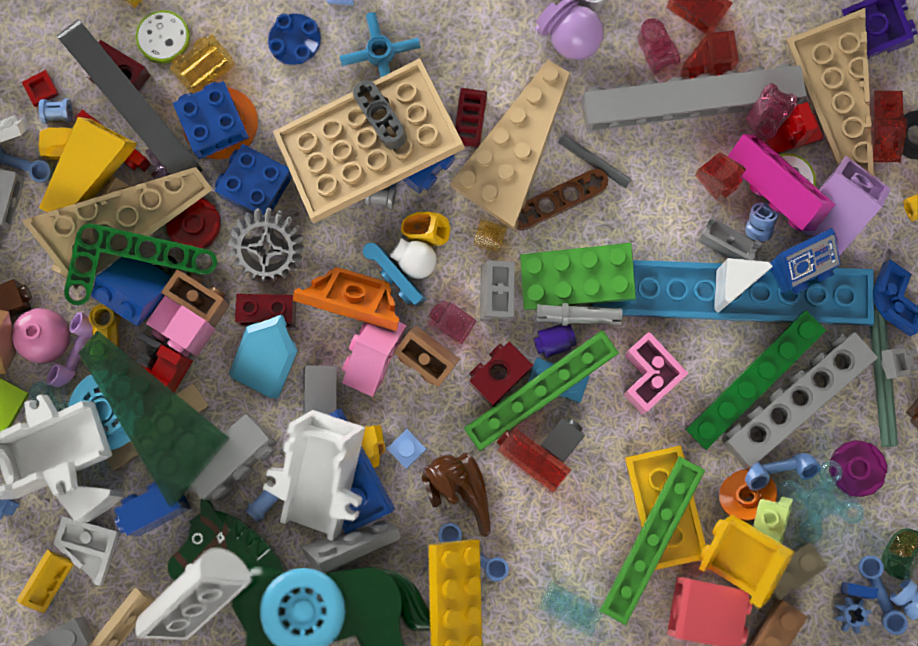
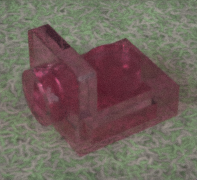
M441 301V303L436 304L429 314L430 320L427 324L439 329L457 343L463 344L477 320L452 302Z

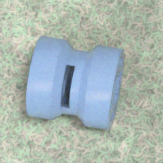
M760 202L751 207L745 233L755 241L763 242L772 237L774 225L779 214L768 205L769 203Z
M907 579L899 585L903 591L898 595L893 592L889 598L895 605L901 606L904 609L905 615L911 620H915L918 618L917 585L911 579Z

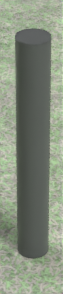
M563 134L558 142L560 145L594 168L604 171L609 178L624 188L631 182V178L567 135Z

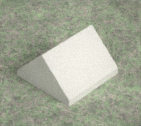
M727 258L716 272L714 305L716 312L719 313L773 266L769 262Z
M63 485L62 487L66 494L56 496L75 522L92 523L124 498V492L78 486L75 490L66 491V485Z

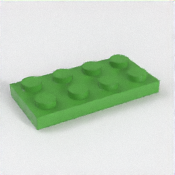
M631 243L520 254L525 310H537V304L562 306V303H568L569 306L637 300Z

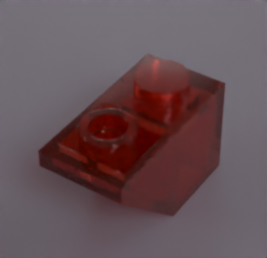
M734 30L707 33L684 62L680 71L681 76H687L688 73L689 78L694 79L700 74H705L704 66H707L708 73L715 72L716 75L734 70L739 62Z
M719 152L701 166L695 176L715 200L722 195L726 199L743 182L741 177L745 173L746 168Z

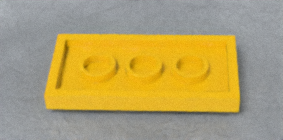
M681 445L624 458L641 528L678 457L684 458ZM694 495L686 507L655 570L701 560L699 557L706 544Z
M468 539L429 544L431 646H482L480 540Z

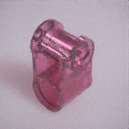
M655 18L644 21L638 32L637 40L652 73L656 75L660 73V69L671 64L675 66L680 64L679 52L671 41L664 24ZM645 31H653L657 38L647 37Z
M773 83L768 84L763 89L759 99L746 116L747 126L759 140H769L776 135L787 116L794 110L797 103L796 95L782 92ZM766 120L762 126L758 127L762 121Z

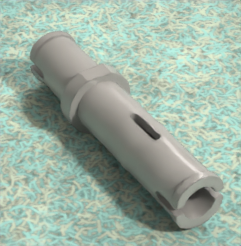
M562 303V306L537 304L536 322L561 323V326H567L568 323L618 326L622 324V321H620L622 320V308L569 306L568 303Z

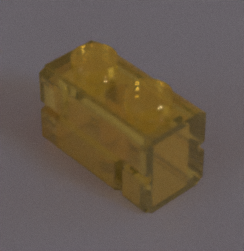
M213 34L207 38L205 36L199 38L194 43L192 50L186 54L181 53L177 55L169 67L173 75L189 93L194 94L204 90L206 85L215 82L235 66L230 54Z

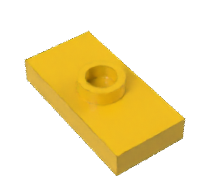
M47 549L19 595L18 603L45 613L74 565L71 559Z

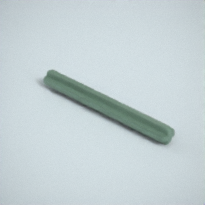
M876 308L874 309V325L870 326L872 351L878 357L873 362L880 440L882 447L898 446L893 382L892 378H886V373L881 364V351L889 350L887 320L882 317Z

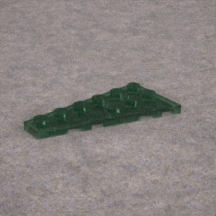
M97 330L79 351V355L168 505L173 507L230 437Z

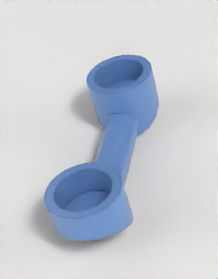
M0 147V165L4 164L28 171L30 177L36 182H48L52 178L54 170L49 161H28L6 154L5 150Z
M800 453L790 459L762 465L760 462L754 464L748 471L745 482L751 490L757 491L769 483L770 474L795 469L801 479L807 480L816 476L821 467L813 456Z
M447 523L439 530L438 539L440 543L463 540L461 538L462 532L456 524ZM480 552V566L484 569L485 576L493 582L503 580L509 572L507 562L499 557L489 559Z
M865 556L859 561L858 571L862 576L869 579L873 588L878 589L877 600L883 611L881 618L882 626L889 633L900 635L906 631L908 620L903 613L894 610L880 578L884 570L883 563L875 556Z

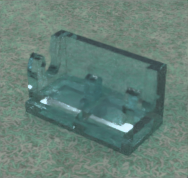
M553 582L549 584L538 605L539 609L592 637L598 619H601L603 614L599 611V607Z

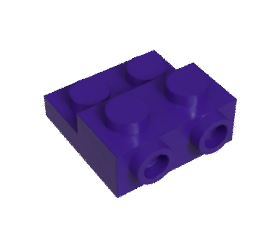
M864 0L842 9L843 16L865 8L867 59L886 51L890 53L914 43L913 36L918 34L913 19L907 21L904 11L909 10L906 0Z

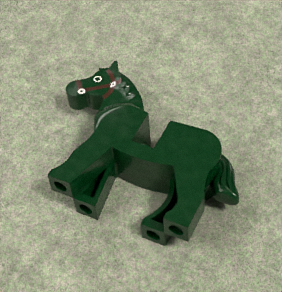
M201 498L200 514L189 521L191 523L189 537L185 544L169 559L167 566L168 574L176 581L210 549L220 548L235 554L247 567L252 580L231 600L232 609L246 633L245 646H276L263 629L260 611L263 596L269 585L281 574L288 571L284 561L274 547L252 527L237 517L217 511L211 501ZM365 567L324 573L338 586L345 604L344 622L333 642L356 636L360 646H406L401 632V617L406 627L411 631H430V610L418 588L404 575L380 567ZM299 587L293 589L294 594L300 593ZM286 595L283 602L287 603L290 597ZM324 606V615H326V606ZM281 607L280 611L281 616L285 615V608ZM320 619L317 623L319 628L322 626L324 622L322 619ZM284 620V625L287 628H289L290 623L287 620ZM294 628L293 633L300 635L301 630ZM313 628L306 630L307 635L314 633Z

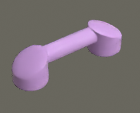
M78 312L70 323V332L78 335L68 360L65 366L54 364L47 375L48 385L56 388L68 383L76 373L75 370L93 333L89 316L82 312Z

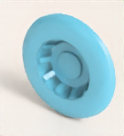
M116 371L93 373L83 379L71 395L68 407L81 401L95 402L103 428H109V431L106 432L105 429L104 431L110 450L117 449L128 443L136 435L144 417L142 394L137 385L122 373ZM119 420V423L115 426L114 423Z
M308 568L290 570L277 577L267 588L261 603V622L266 635L276 646H328L337 637L342 628L345 617L344 599L335 582L324 573ZM299 587L301 593L294 594L293 589ZM306 587L313 589V594L307 593ZM318 594L323 598V602H320L317 598ZM286 595L290 597L287 603L283 602ZM323 606H326V615L322 614ZM281 607L285 608L284 616H281ZM320 619H322L324 622L322 626L319 628L317 623ZM284 620H287L290 623L289 628H287L284 625ZM294 628L301 630L300 635L293 633ZM313 628L314 633L307 635L306 630Z

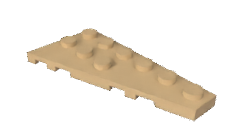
M864 8L788 38L786 43L795 65H801L805 90L836 166L847 156L874 176L866 44L867 32L865 25L866 12Z
M550 60L546 61L449 183L458 193L514 231H516L521 210L522 208L524 209L529 188L534 181L547 145L548 135L552 131L557 110L561 106L571 78L570 72Z
M194 167L21 221L67 278L76 234L82 225L96 224L149 236L213 189L199 170ZM86 228L83 230L81 238L84 243L92 245L98 241L99 234L93 228ZM117 234L111 238L110 245L114 250L121 251L126 248L127 240L123 235ZM100 252L95 275L120 256ZM80 256L76 259L75 266L79 271L87 272L92 268V261L87 256ZM75 284L73 286L76 289L80 286V284Z

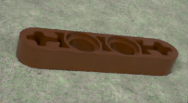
M600 169L589 170L527 200L521 212L523 214L531 212L532 208L530 205L533 204L535 213L539 218L535 219V214L527 217L526 224L518 221L516 229L520 231L528 230L602 194L608 185L606 173ZM591 176H594L596 179H602L600 188L592 185L586 189L587 195H584L583 187L578 183L582 181L583 186L589 184ZM570 187L576 189L579 194L578 199L575 201L565 199L563 195L565 189ZM544 199H549L554 203V210L544 213L539 209V203Z

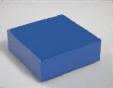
M842 582L840 592L845 595L875 600L877 599L878 589Z

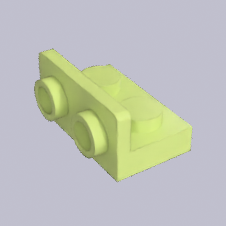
M782 496L778 503L761 499L758 504L753 527L783 545L793 499Z

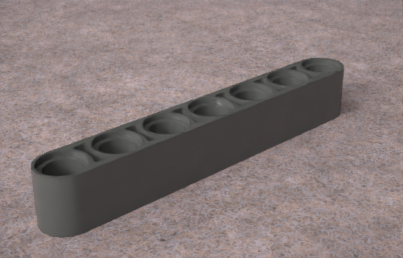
M79 19L56 35L170 174L194 167L200 173L203 171Z

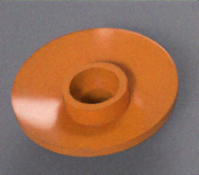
M750 469L739 470L730 477H727L719 491V501L725 513L729 516L734 515L742 521H754L761 499L772 502L777 500V488L771 477L769 483L757 491L751 490L745 482V477ZM747 497L754 498L752 501H745Z

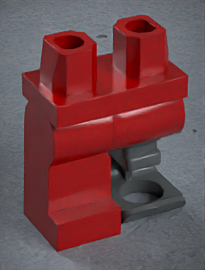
M140 333L138 338L140 341L148 344V353L140 352L138 359L127 360L122 366L120 373L129 377L139 388L144 401L143 418L151 420L158 408L166 410L170 403L168 401L174 395L193 360L156 339Z

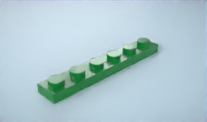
M807 310L803 311L684 430L707 450L826 329Z

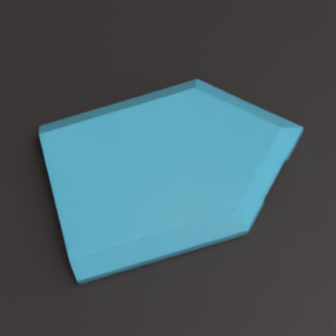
M283 315L246 327L229 371V375L234 380L269 398L276 399L279 398L298 352L294 340L291 341L285 327L287 324Z

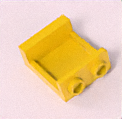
M734 515L724 520L720 519L712 531V535L715 537L711 545L707 544L700 554L699 559L702 560L699 570L705 572L709 569L752 595L750 603L761 608L770 600L794 551Z

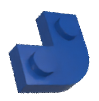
M889 259L883 262L873 290L874 302L885 320L908 336H913L918 333V306L904 297L912 274Z

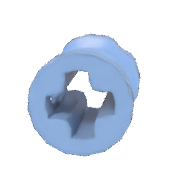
M69 98L60 102H48L46 99L40 100L39 116L43 124L62 120L66 123H71L73 108Z

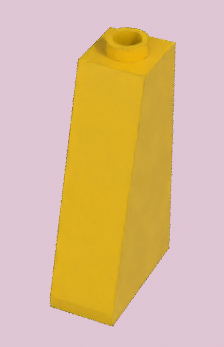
M78 117L39 208L45 212H50L94 198L133 152L137 143L92 119Z

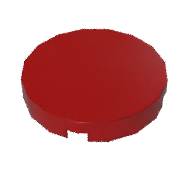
M201 198L166 223L167 233L172 242L204 249L210 246L218 237L221 229V218L216 207L207 199Z

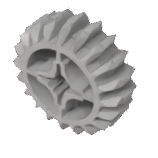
M259 208L256 209L254 217L247 212L244 215L245 221L238 219L236 222L237 228H232L230 232L234 238L228 241V245L233 247L229 255L231 257H238L233 264L234 266H244L241 270L242 275L250 271L252 273V281L256 279L257 275L261 276L262 283H266L268 276L271 277L274 283L278 281L279 275L286 279L289 275L288 270L295 272L297 269L295 263H301L302 256L298 253H303L305 246L298 243L303 241L304 236L296 234L299 231V225L289 226L292 221L290 216L285 221L281 219L283 212L280 210L276 216H272L271 208L266 209L265 215L262 214ZM263 226L262 235L252 236L251 239L245 238V235L250 230ZM273 228L281 232L287 242H285V239L277 238L274 235ZM266 236L267 242H269V246H271L270 250L267 253V256L266 249L263 248L264 245L262 246ZM248 252L258 255L260 262L254 260ZM282 252L289 253L281 262L270 264L272 256L281 255Z

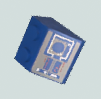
M832 228L781 252L770 262L773 266L770 270L783 294L793 291L795 295L809 288L808 282L817 278L820 283L835 275L833 270L841 264L835 232Z

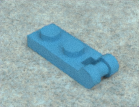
M368 243L364 246L363 255L367 259L376 261L382 267L381 275L389 284L395 282L401 289L398 292L399 296L408 305L413 303L415 306H420L427 300L381 246L375 243Z

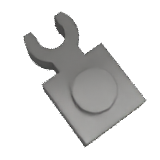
M906 347L881 351V364L887 379L912 375L911 371L918 370V365H915L913 362V355L917 354V350H906Z

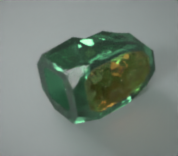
M906 528L894 533L881 557L884 571L887 574L902 581L909 579L913 575L918 564V531Z

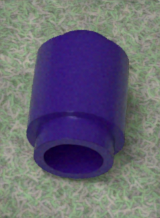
M559 324L537 331L538 337L533 338L537 353H543L545 358L570 351L571 347L577 346L571 324L567 326Z

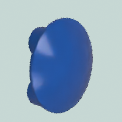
M280 14L268 35L270 52L278 61L288 65H298L307 62L317 53L321 43V33L316 22L303 14Z

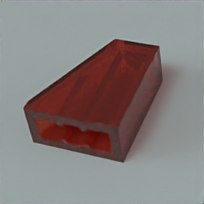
M517 428L512 433L506 430L496 442L500 446L497 452L549 495L557 489L571 471L569 467Z

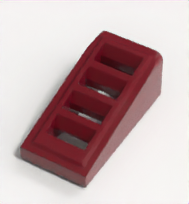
M460 88L455 129L459 136L460 132L476 134V138L460 136L464 147L477 149L480 146L487 91ZM465 100L478 101L480 104L466 103ZM463 110L479 112V116L463 114ZM462 121L477 123V127L465 126L461 124Z

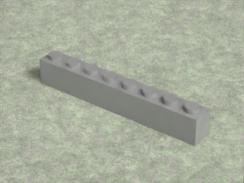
M785 63L773 69L755 67L748 72L738 73L737 70H730L717 76L700 74L694 79L684 80L683 77H675L669 79L668 82L662 83L650 80L638 86L620 84L615 86L614 89L606 90L602 87H595L584 92L582 105L586 131L799 105L806 98V90L801 65L792 66L790 63Z

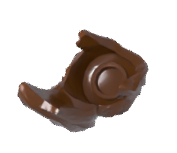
M463 453L459 457L444 455L433 460L430 465H427L423 469L421 479L432 507H438L442 503L440 494L445 496L449 503L456 505L459 501L455 493L457 492L461 495L467 507L472 509L480 535L487 537L490 534L488 498L485 482L475 459L469 453Z

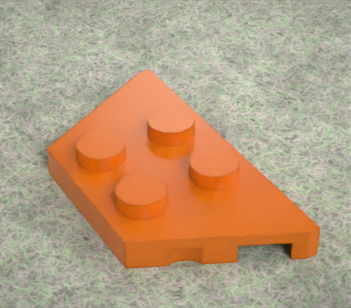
M335 267L328 271L326 275L312 280L311 286L305 290L297 288L294 291L293 301L393 331L398 330L399 317L395 315V302L391 296L390 284L387 281Z

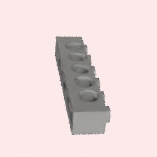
M855 332L847 337L844 334L837 337L830 344L833 347L831 351L827 354L822 351L810 361L812 367L806 372L802 369L789 379L792 384L785 390L781 387L768 397L771 402L766 407L762 408L759 405L747 415L749 421L741 427L738 423L726 433L729 439L723 444L745 469L751 468L878 358ZM835 356H839L844 360V369H839L835 365ZM815 374L823 377L824 386L822 388L815 385L813 380ZM794 391L799 392L803 396L804 402L802 406L794 403L792 399ZM774 409L780 411L783 416L781 424L775 423L771 418V413ZM753 427L761 431L762 439L759 443L754 442L750 437V430Z

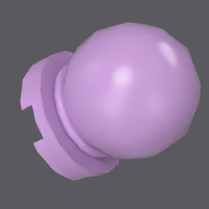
M562 0L557 5L553 2L550 3L537 19L536 23L538 26L534 28L542 37L551 34L553 47L557 53L567 59L583 60L589 58L599 49L604 38L603 23L599 16L588 7L578 6L581 0Z

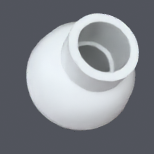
M400 238L390 255V258L398 262L401 271L412 279H422L429 276L436 266V254L433 248L421 241H411L409 243Z

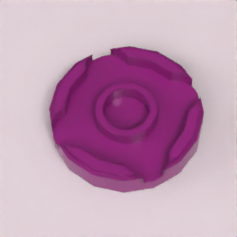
M853 440L843 443L834 451L829 462V473L832 482L841 492L849 496L865 497L874 494L883 486L887 473V463L884 455L876 446L865 441Z

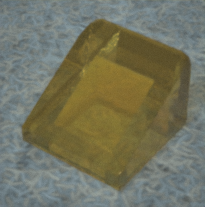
M480 220L473 246L500 253L507 227Z

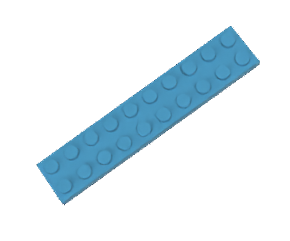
M633 260L637 300L592 304V307L622 308V316L778 323H792L803 311L807 310L820 324L874 325L873 269L835 268L833 270L834 276L820 283L816 278L808 282L809 288L795 295L793 291L783 294L769 269L755 283L717 313L714 309L716 272L723 263Z

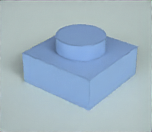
M408 429L387 447V450L406 469L427 450Z

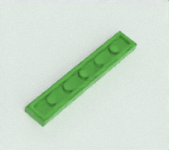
M601 330L464 427V430L478 450L481 451L618 355L619 352L605 332Z
M678 457L599 610L600 612L627 625L705 472L704 469L682 457Z

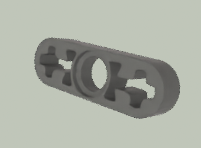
M368 80L359 82L353 89V96L384 146L389 149L400 148L406 142L407 134L399 119L375 83ZM365 92H368L373 99L372 103L369 104L368 100L363 95ZM384 109L387 111L384 118L380 120L373 119V114L377 110ZM389 125L397 135L394 138L386 130V127Z

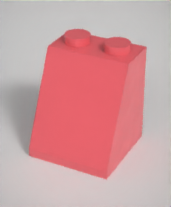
M676 577L667 635L677 639L714 646L745 645L748 637V627H745L746 615L751 614L753 605L750 603V594L741 589Z

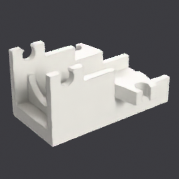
M48 395L36 397L40 403L38 408L36 400L24 402L27 423H19L0 432V466L6 484L0 486V500L18 499L47 485L54 496L66 494L62 487L64 482L66 484V491L78 488L76 472L112 456L95 402L81 401L57 412Z
M314 410L289 423L287 433L291 434V436L284 444L283 452L287 453L284 468L271 467L268 469L266 476H273L276 484L269 480L264 484L263 488L284 500L280 519L281 523L286 524L288 521L296 522L327 533V539L332 541L341 534L344 519L355 520L358 517L359 511H352L349 503L358 507L362 501L360 496L351 492L365 427Z

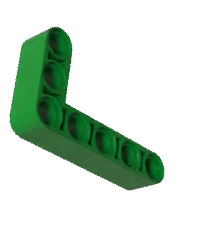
M85 224L78 229L64 288V296L72 305H82L89 300L100 252L198 274H209L214 271L217 266V258L212 251L101 225ZM86 228L95 229L99 234L98 241L92 245L84 243L81 238L83 230ZM121 234L126 238L127 246L124 250L116 251L111 247L110 240L114 235ZM144 241H151L155 245V252L150 257H144L139 252V246ZM178 247L182 250L183 258L180 262L171 263L169 261L168 252L171 248ZM200 254H207L211 259L210 266L206 269H199L196 265V258ZM78 257H89L92 261V268L87 272L79 271L75 266V261ZM80 284L85 287L86 295L83 299L75 300L70 296L69 289L72 285Z

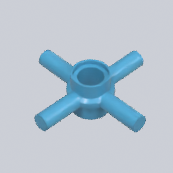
M371 12L366 14L371 35L366 50L340 55V61L342 66L368 60L379 68L380 76L383 77L391 73L389 64L395 54L419 49L421 46L419 38L391 43L387 37L381 35L377 14ZM379 48L387 50L381 56L374 54V51Z

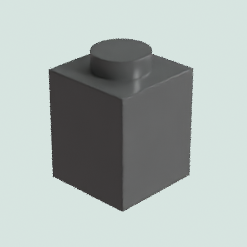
M562 418L540 447L562 464L584 438L585 435L581 433L583 428L571 418L568 421Z

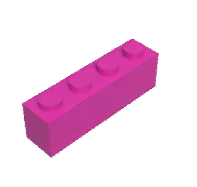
M743 134L724 160L732 167L730 171L735 176L745 179L750 183L749 188L755 194L764 196L769 201L768 205L774 211L780 214L783 213L789 219L788 223L797 231H815L836 205L757 135Z

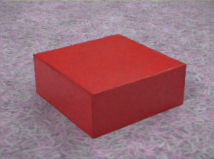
M46 70L21 82L35 107L39 106V102L42 99L49 101L60 95Z

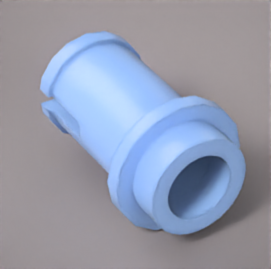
M264 490L252 504H247L249 507L245 511L257 522L261 518L264 520L266 518L264 515L280 498Z

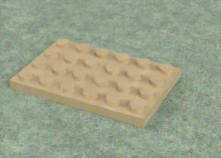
M420 58L373 81L407 134L406 142L400 148L389 149L384 146L358 106L353 92L273 131L313 223L465 149ZM365 92L363 95L366 97L369 104L372 103L373 99L368 92ZM384 109L377 110L373 114V119L380 120L384 118L387 111ZM390 125L386 127L388 134L392 138L397 136Z

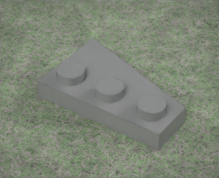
M388 520L378 521L346 535L345 533L340 534L332 541L323 539L303 545L301 548L305 557L320 572L325 573L401 539L399 529Z

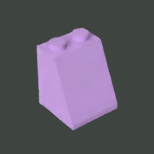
M845 156L819 189L836 205L815 231L802 232L814 237L832 228L835 232L840 256L882 208L891 188Z

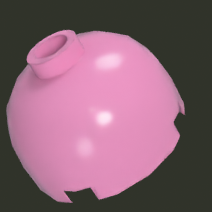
M35 308L27 310L17 318L13 325V346L21 357L32 363L44 364L53 362L61 357L69 346V324L63 316L51 309Z

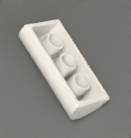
M220 548L206 551L139 615L136 622L137 637L188 640L252 581L247 567L230 551Z

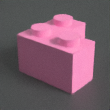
M166 296L163 297L146 322L148 326L153 328L150 334L163 342L167 338L170 339L167 344L186 357L190 353L198 357L216 330L206 320Z
M364 322L359 335L355 334L349 346V350L353 352L351 356L347 357L343 365L342 371L346 373L342 383L373 397L385 377L389 362L394 356V351L401 343L407 325L399 322L398 330L393 331Z
M648 332L624 355L643 376L623 395L643 415L689 373Z

